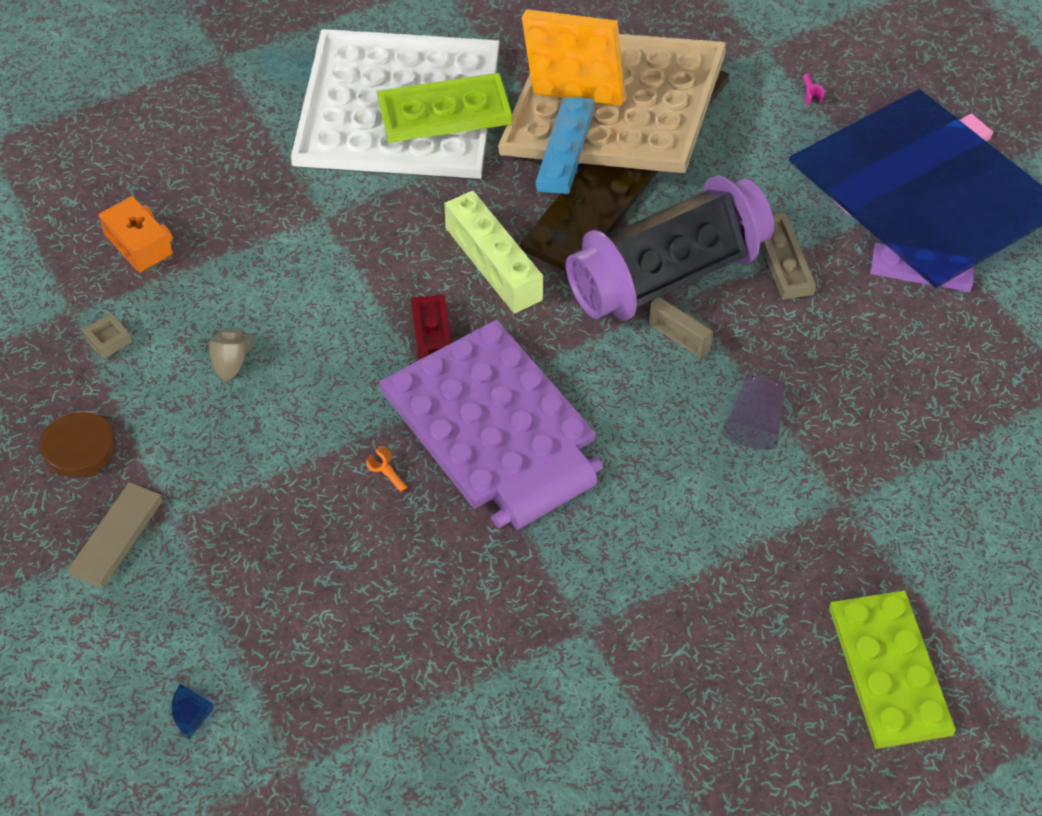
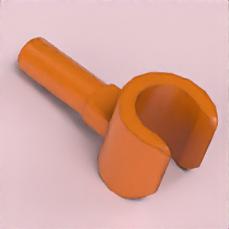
M378 446L375 450L377 455L382 458L383 463L376 461L370 455L366 460L367 467L373 472L381 471L402 493L408 487L389 464L392 458L390 450L385 446Z

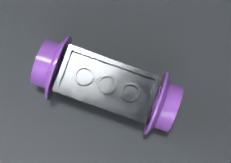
M713 176L706 181L702 193L615 232L604 235L600 231L591 230L583 237L582 250L569 255L566 260L567 277L573 294L582 309L592 318L598 319L611 313L620 320H629L635 315L636 307L733 262L740 264L753 262L758 256L760 243L769 240L773 234L774 220L770 205L761 189L751 180L742 178L731 182L723 176Z

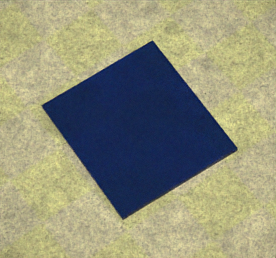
M921 89L900 98L789 157L791 164L882 243L888 246L935 289L1042 227V185Z

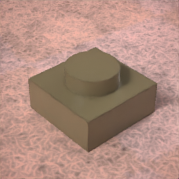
M112 313L82 330L85 340L102 359L132 343L130 333Z

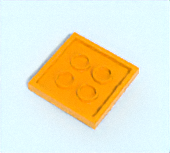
M526 9L522 16L533 94L560 98L594 99L595 103L621 106L625 99L618 21Z

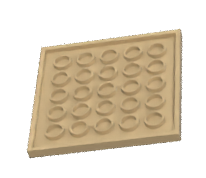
M619 34L625 99L621 106L594 102L595 110L579 163L686 173L726 53V43ZM530 74L513 110L512 124L506 126L498 144L500 155L543 159L563 98L533 94Z

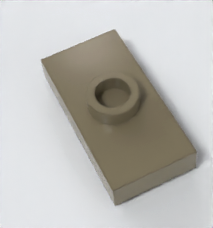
M660 297L655 298L651 302L650 326L700 358H703L710 351L713 337L711 329L696 321L689 313L682 312Z

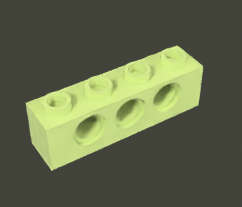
M470 191L446 202V229L511 311L515 314L542 301V273L476 193Z

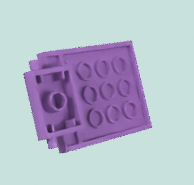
M498 320L481 327L379 381L380 391L473 509L493 499L501 509L492 515V520L498 528L511 522L518 531L597 485L596 472L603 469L600 459L595 456L588 460L579 450L595 441L596 433Z

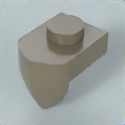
M225 328L210 339V360L215 372L224 382L230 381L235 377L243 364L244 356L253 346V335L242 334L243 331L241 329Z

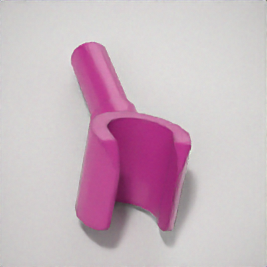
M804 74L803 80L806 86L805 104L810 105L811 96L819 99V104L821 105L825 95L824 88L813 84L810 75Z

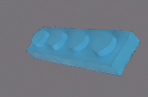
M563 97L536 179L537 192L569 194L595 110L594 99Z

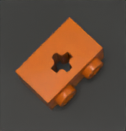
M133 196L98 214L104 235L139 273L173 254L170 244L173 241V237L168 227L164 223L159 225L147 205L142 206Z

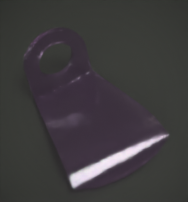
M747 374L721 433L722 436L731 442L747 448L758 450L777 449L785 384Z

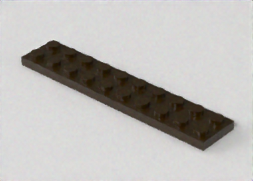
M722 70L719 71L708 107L728 83L729 73ZM584 164L574 176L569 194L561 193L520 242V248L523 252L566 271V260L569 255L582 250L584 235L591 230L600 231L604 235L610 234L658 171Z

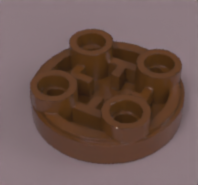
M74 411L56 418L46 427L40 440V451L46 466L55 473L67 477L96 476L110 460L116 446L115 435L110 423L103 416L90 411Z

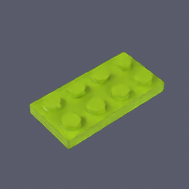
M500 73L377 91L378 104L388 143L512 124V113Z
M905 590L831 602L829 610L875 749L953 736L956 729Z

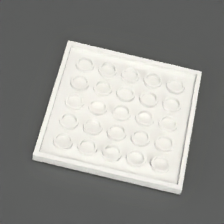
M321 29L292 150V166L481 179L488 128L388 143L378 104L377 91L496 73L499 40Z

